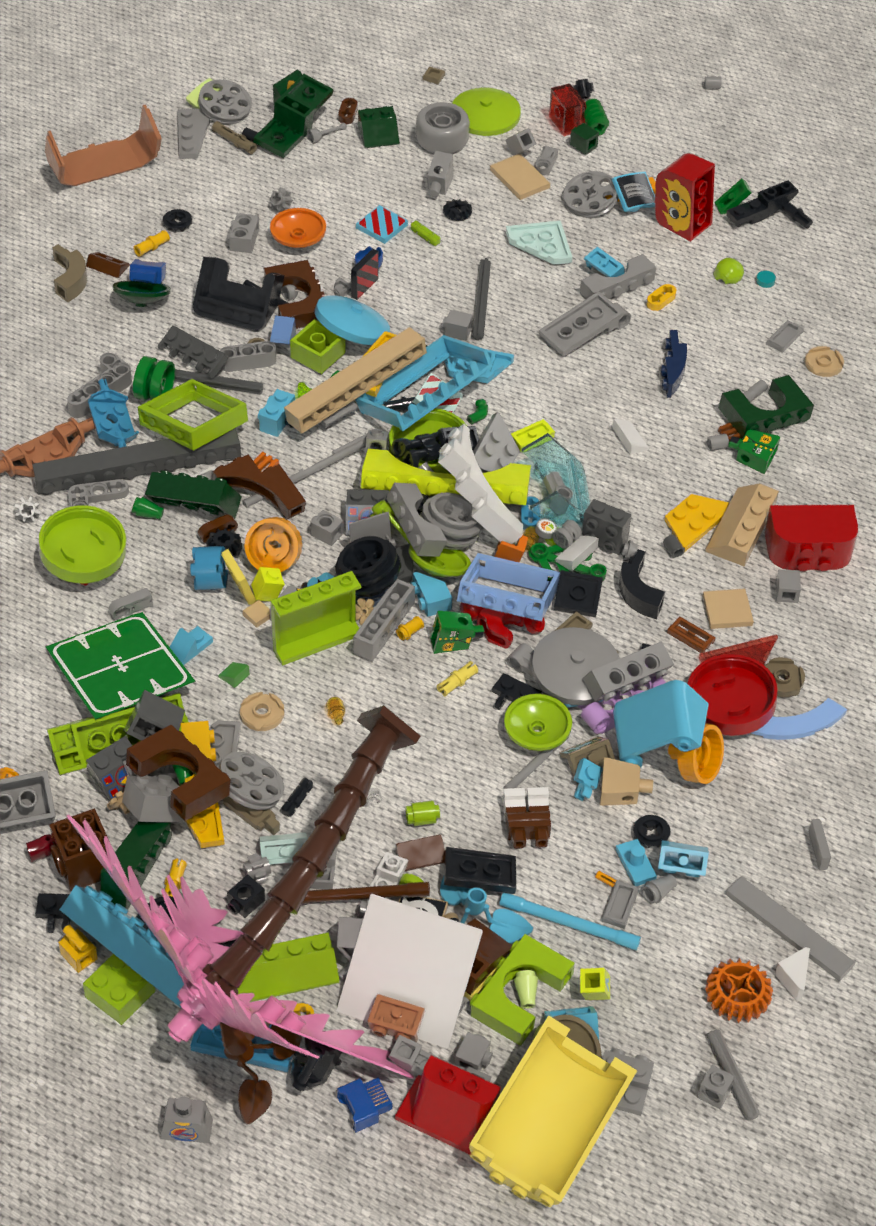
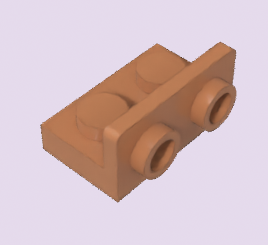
M377 994L367 1021L369 1029H372V1033L381 1037H385L388 1034L394 1036L397 1040L399 1035L417 1042V1034L425 1014V1008Z

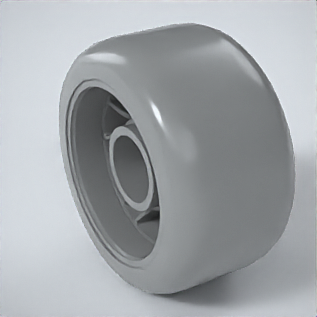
M438 102L424 107L416 119V138L419 145L431 153H435L436 150L452 154L461 150L469 139V117L465 110L452 103Z

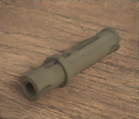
M219 121L213 123L212 131L234 143V146L238 149L241 148L249 154H253L256 151V144L247 140L243 134L236 133Z

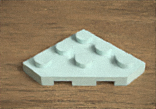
M561 221L506 226L509 244L553 265L572 263V254Z

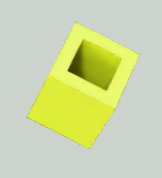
M260 567L251 583L255 599L260 601H270L278 598L285 585L280 569Z
M605 968L580 969V993L585 1000H610V974Z

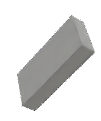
M787 320L767 340L766 345L783 353L803 333L804 328Z
M812 819L808 832L818 869L827 870L831 855L820 819Z
M617 880L602 917V922L625 929L638 895L639 887Z

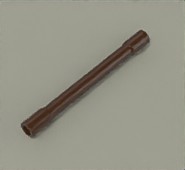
M415 882L403 885L309 890L302 904L369 899L371 894L384 898L430 896L429 882Z

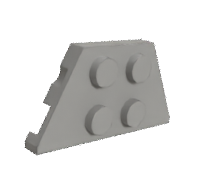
M499 412L492 415L473 451L482 473L494 471L514 463L520 451Z

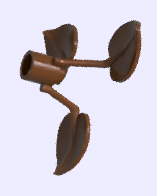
M220 1022L225 1056L228 1059L237 1061V1066L242 1067L253 1078V1080L246 1079L242 1082L238 1094L241 1117L245 1124H251L269 1108L272 1101V1089L266 1080L258 1081V1075L245 1062L252 1059L254 1049L273 1048L274 1056L277 1059H287L296 1051L273 1042L269 1044H252L251 1040L255 1035ZM271 1025L270 1029L287 1042L297 1047L300 1046L301 1035L276 1025Z

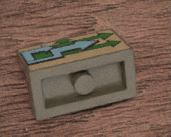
M603 737L592 738L559 752L560 757L567 758L573 776H575L579 760L583 758L598 766L603 765L604 757L615 759L609 739Z

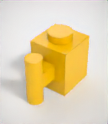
M67 925L63 929L65 935L58 942L60 954L79 973L98 960L96 947L79 929L74 930L71 925Z

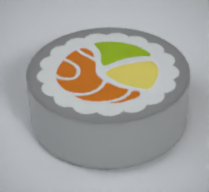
M543 518L537 522L535 532L541 538L551 539L553 538V532L557 529V525L552 520Z

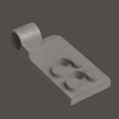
M598 291L541 328L539 335L564 357L605 329L611 332L615 328L621 329L627 326L631 320V314L618 303H612ZM579 322H584V323H586L585 325H582V326L577 325V323H579ZM564 332L571 333L569 335H562Z

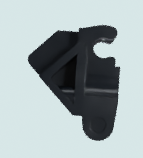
M305 1037L306 1049L304 1050L319 1056V1058L317 1059L298 1051L293 1054L296 1058L292 1060V1071L290 1074L292 1086L299 1091H305L307 1087L311 1088L324 1084L333 1068L342 1063L339 1059L342 1051Z

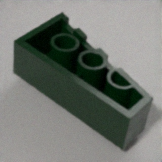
M161 470L160 473L151 472L145 495L153 502L180 507L182 504L183 507L195 511L201 508L213 515H219V512L226 515H232L234 519L237 516L242 498L238 492L227 484L225 479L215 478V480H211L205 476L197 475V477H191L185 473L174 475L165 470Z
M138 821L115 851L128 882V867L131 866L140 887L143 885L164 846L168 845L171 841V822ZM103 867L101 870L100 891L113 898L111 902L114 905L118 903L128 910L131 903Z

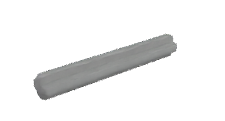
M718 1029L710 1031L708 1033V1040L722 1069L735 1076L732 1090L747 1120L756 1119L759 1117V1110L721 1031Z

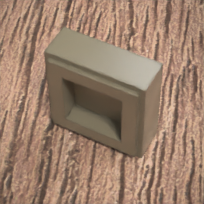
M429 66L423 75V80L439 85L445 76V71Z

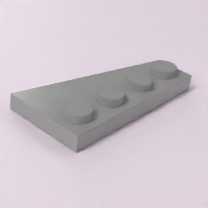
M200 108L178 109L180 159H194L199 156L203 139L206 136V130L210 124V119Z

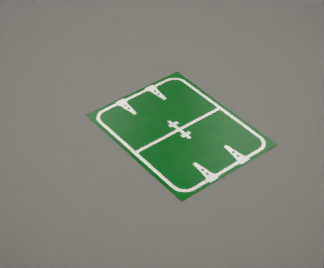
M143 612L45 646L95 720L137 704L144 690L159 696L196 682Z

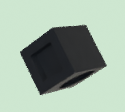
M247 874L227 892V905L234 914L239 913L242 917L246 918L265 901V888Z

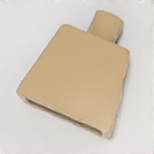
M604 757L600 805L637 804L639 792L652 793L653 780L640 778L639 765Z

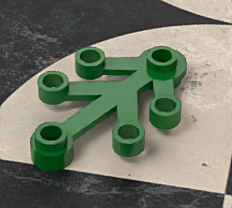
M535 543L529 549V558L534 562H538L541 568L552 570L549 562L556 564L559 572L561 570L569 571L555 561L558 556L554 555L566 549L558 545L547 547L543 543ZM590 554L584 561L591 560L592 554ZM579 564L574 569V571L582 574L602 577L603 581L606 578L607 569L602 564H594L591 567ZM548 577L547 581L551 582L553 577Z

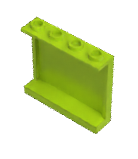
M352 571L270 600L273 651L282 666L353 639L359 630L356 623L355 590L361 589V585Z

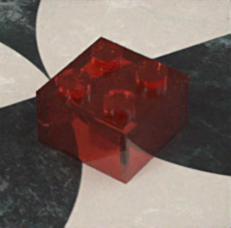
M569 83L551 88L549 117L563 136L570 135L573 128L585 123L586 103L579 96L578 91Z

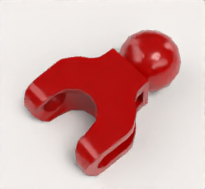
M460 603V612L470 614L472 621H477V625L483 626L484 636L487 641L507 649L513 643V634L504 625L514 624L520 627L525 625V617Z

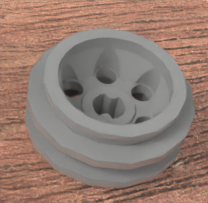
M439 493L427 499L420 513L424 520L441 528L447 539L444 549L462 550L477 541L483 527L471 516L472 504L463 496L454 493Z

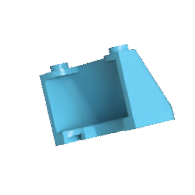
M680 680L664 683L618 701L614 706L613 717L620 761L636 764L641 768L643 759L640 754L672 743L683 752L701 747L709 703L687 683Z

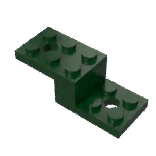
M303 74L275 102L273 119L254 137L253 143L284 159L307 135V130L312 129L314 113L333 95L334 89Z

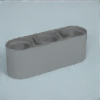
M270 341L226 346L220 349L221 352L229 357L221 368L225 372L270 367L276 363V345Z

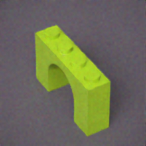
M524 934L520 941L516 940L513 943L509 956L501 959L496 973L493 976H488L481 993H476L471 999V1017L521 1046L534 1029L535 1016L512 1003L505 995L504 987L516 978L517 972L532 970L540 981L561 992L573 976L575 962Z

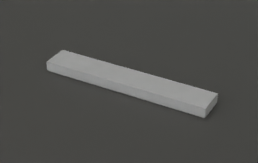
M739 877L726 890L725 895L797 950L805 947L810 948L809 959L839 982L854 967L855 961L744 877Z

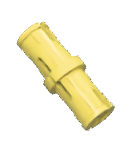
M469 661L458 671H452L447 679L437 684V690L440 693L444 691L442 695L444 697L447 696L458 686L462 687L465 685L466 680L477 674L478 667L476 664L473 665L472 661Z

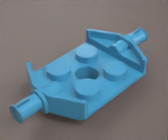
M100 379L98 383L101 390L92 394L88 399L98 437L113 443L118 448L126 447V443L134 440L139 431L134 432L127 410L126 402L128 397L110 390L107 380Z

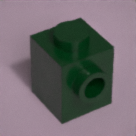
M582 123L571 130L570 145L587 154L598 147L599 132L590 126Z

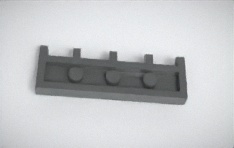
M172 325L158 344L160 350H164L167 346L171 347L169 354L173 357L177 356L179 352L185 355L182 359L185 364H189L191 360L198 362L195 368L199 372L205 367L210 369L207 373L210 378L216 376L229 358L225 353Z

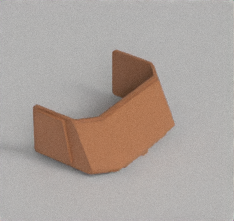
M142 105L139 129L128 138L120 141L117 139L99 145L93 143L88 145V148L61 156L50 130L46 136L45 156L61 184L77 186L143 167L157 157L162 137L150 109L146 105Z

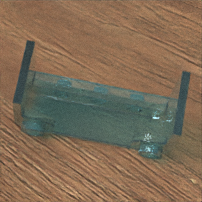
M547 433L523 447L521 451L534 462V473L538 479L543 480L545 475L551 472H559L565 486L573 491V496L568 501L558 491L550 495L547 491V497L531 505L530 510L541 519L552 520L557 526H562L567 520H573L578 525H583L584 512L590 505L585 470L575 456Z

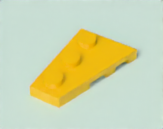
M218 802L215 803L216 809L203 810L185 821L201 848L225 845Z

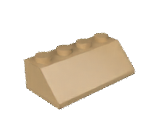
M760 483L737 488L705 552L745 566L766 525L770 505H776L779 491Z

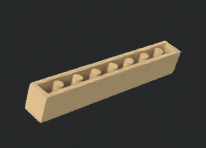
M410 327L285 406L287 422L301 434L306 432L374 386H377L426 354L425 338Z

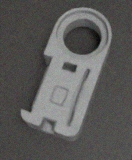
M543 146L542 153L535 162V169L541 175H547L551 172L558 157V149Z
M144 588L114 600L109 605V611L115 620H119L122 616L127 617L149 606L153 607V598L149 590Z

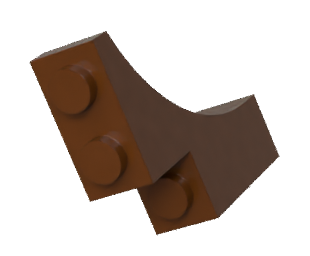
M247 454L243 457L235 458L225 466H218L213 471L212 480L222 478L231 487L246 489L261 495L270 501L286 520L305 511L306 500L280 464L274 467L270 466L261 472L250 455Z

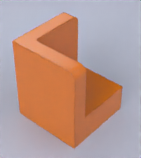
M522 535L516 545L499 541L494 557L520 562L525 552L528 537Z

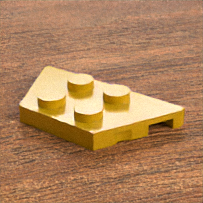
M690 494L665 515V522L686 552L720 523L730 503Z

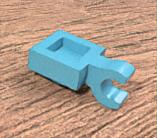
M585 758L579 760L573 779L579 783L574 797L580 801H583L584 797L590 798L592 790L598 786L603 769Z

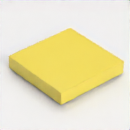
M227 549L221 554L224 562L248 605H252L256 602V599L245 576Z

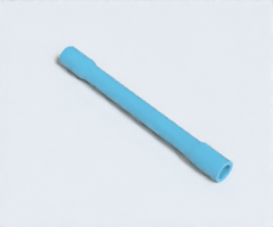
M503 893L500 899V906L518 912H525L589 933L636 951L641 940L640 936L527 901L516 895Z

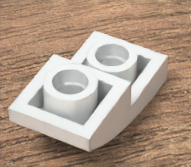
M386 852L377 867L376 876L369 887L399 885L408 860Z

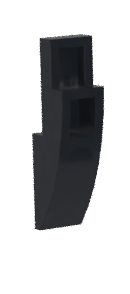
M789 180L759 191L757 198L728 209L726 216L736 226L749 222L751 225L784 207L798 194L799 190Z

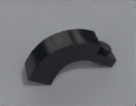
M638 549L635 556L630 557L628 563H622L619 580L620 593L633 610L657 620L664 603L665 591L650 587L640 579L639 575L644 566L646 551Z

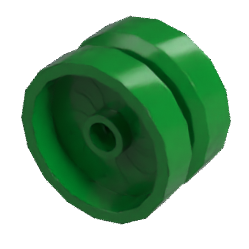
M143 356L134 374V397L144 401L152 400L173 389L175 364L167 360H160L158 362L154 357Z

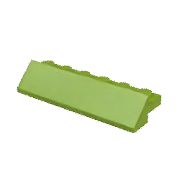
M180 693L161 697L184 709ZM136 705L96 720L92 716L48 728L47 733L59 774L62 775L87 768V759L124 736L127 737L132 745L140 742L141 740L123 731ZM185 712L181 723L189 722Z
M329 932L275 943L269 952L264 949L262 951L263 954L254 963L237 989L238 994L253 993L255 996L250 1000V1002L267 999L271 995L276 997L340 983L335 951L331 944Z

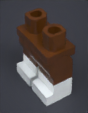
M548 787L527 788V812L525 788L504 789L503 807L508 840L512 841L514 848H524L526 840L535 839V846L538 848L548 846V839H550L551 833Z

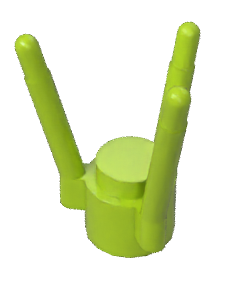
M385 500L375 504L371 508L373 514L370 516L389 512L391 523L403 538L411 544L401 526L394 519V517L396 519L397 517L390 504Z

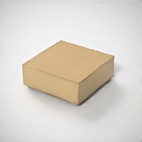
M258 600L243 610V616L257 628L270 619V609Z

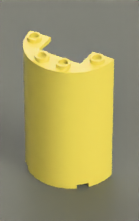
M548 1015L471 1141L469 1149L471 1152L470 1157L490 1173L489 1178L499 1185L504 1183L511 1187L512 1193L521 1199L528 1197L551 1208L553 1205L560 1204L637 1070L616 1057L609 1064L566 1037L570 1028Z

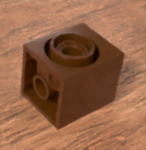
M95 808L71 816L84 830L83 821H87L107 855L104 837H107V834ZM65 818L49 824L53 845L50 846L56 869L60 877L65 878L70 892L75 885L84 888L100 882L103 865L69 819Z

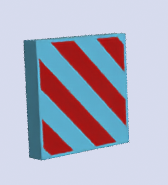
M380 205L356 223V229L384 244L408 226V220Z

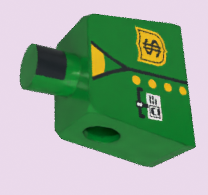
M748 430L743 439L732 436L728 447L738 450L736 461L765 474L778 450L780 436Z
M437 611L430 634L433 653L469 649L472 638H483L484 629L482 625H473L471 615L468 613Z

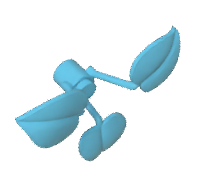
M443 876L440 885L442 899L448 902L449 905L454 906L462 902L465 906V913L460 923L465 924L469 914L476 916L484 911L487 921L492 923L490 929L510 944H513L516 940L520 941L524 934L529 935L532 933V925L514 911L497 909L491 917L489 905L485 904L487 895L483 889L444 885Z

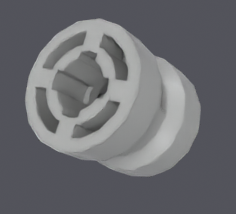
M567 520L562 524V528H558L553 532V540L559 547L566 549L572 544L573 540H577L582 535V530L575 521Z

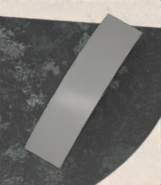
M399 1035L389 1054V1058L401 1068L417 1077L418 1075L422 1076L424 1066L432 1054L421 1050V1044ZM470 1066L465 1070L489 1082L492 1076Z

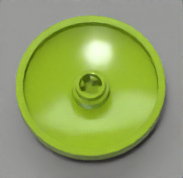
M481 87L470 89L460 93L452 102V104L465 110L470 121L469 133L474 135L495 136L506 133L519 123L521 117V107L516 98L505 91L495 88Z

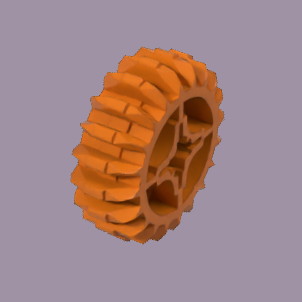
M739 958L737 963H734L729 959L727 964L721 961L718 968L714 967L711 974L707 978L705 991L708 1002H712V1010L719 1009V1017L726 1013L728 1014V1021L734 1016L738 1023L742 1020V1017L749 1023L752 1016L758 1019L761 1013L767 1011V1007L771 1004L773 989L770 987L771 979L766 978V971L759 972V964L753 967L750 960L742 963ZM750 983H752L755 986L758 994L754 992V989L750 986ZM720 985L729 994L728 997L722 992Z

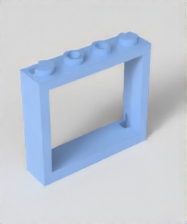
M477 553L460 581L457 601L542 621L557 592L560 572ZM480 560L486 561L485 566L480 565ZM548 576L553 577L551 582L547 581ZM478 577L545 593L542 599L476 584L475 582ZM534 602L540 603L539 607H534Z

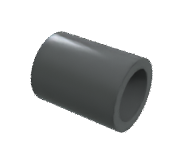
M669 535L663 540L664 546L673 558L684 554L685 548L675 535Z

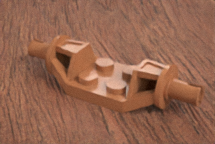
M92 416L80 423L71 417L68 419V422L55 426L54 430L24 444H17L7 451L1 450L0 474L6 471L10 477L15 475L34 477L32 464L75 456L80 445L85 442L84 434L96 429ZM72 435L74 440L69 444L67 437ZM20 460L24 466H14L13 461Z

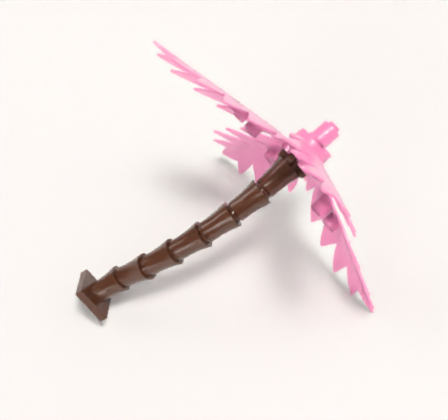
M383 705L363 712L357 719L370 733L351 754L353 760L343 778L335 786L334 797L314 822L315 829L310 837L292 857L293 864L280 881L267 893L269 898L261 909L240 931L213 926L224 919L227 911L211 908L202 889L199 888L192 893L183 876L180 878L182 897L170 875H167L176 906L164 888L161 890L173 922L161 905L158 908L152 895L149 897L150 911L131 866L128 867V882L108 838L104 837L106 855L86 820L83 821L84 830L69 814L66 816L172 958L177 972L183 980L184 985L177 995V998L181 1001L180 1006L182 1008L167 1025L170 1029L168 1034L177 1042L182 1040L188 1042L202 1024L212 1030L220 1022H223L230 1027L317 1059L319 1058V1056L287 1042L267 1027L265 1022H268L398 1074L414 1078L413 1075L401 1067L386 1060L389 1058L391 1051L376 1047L353 1045L364 1034L363 1030L341 1029L323 1031L330 1016L329 1014L299 1016L293 1011L297 1004L296 1001L278 1000L271 995L268 1000L250 1002L255 995L253 993L238 994L237 989L254 963L263 954L262 951L264 949L268 952L270 951L279 932L291 917L290 913L298 914L304 898L317 877L324 875L337 845L346 839L358 809L366 804L376 774L382 772L391 750L394 751L414 745L420 739L421 735L386 706ZM237 939L231 947L217 944Z

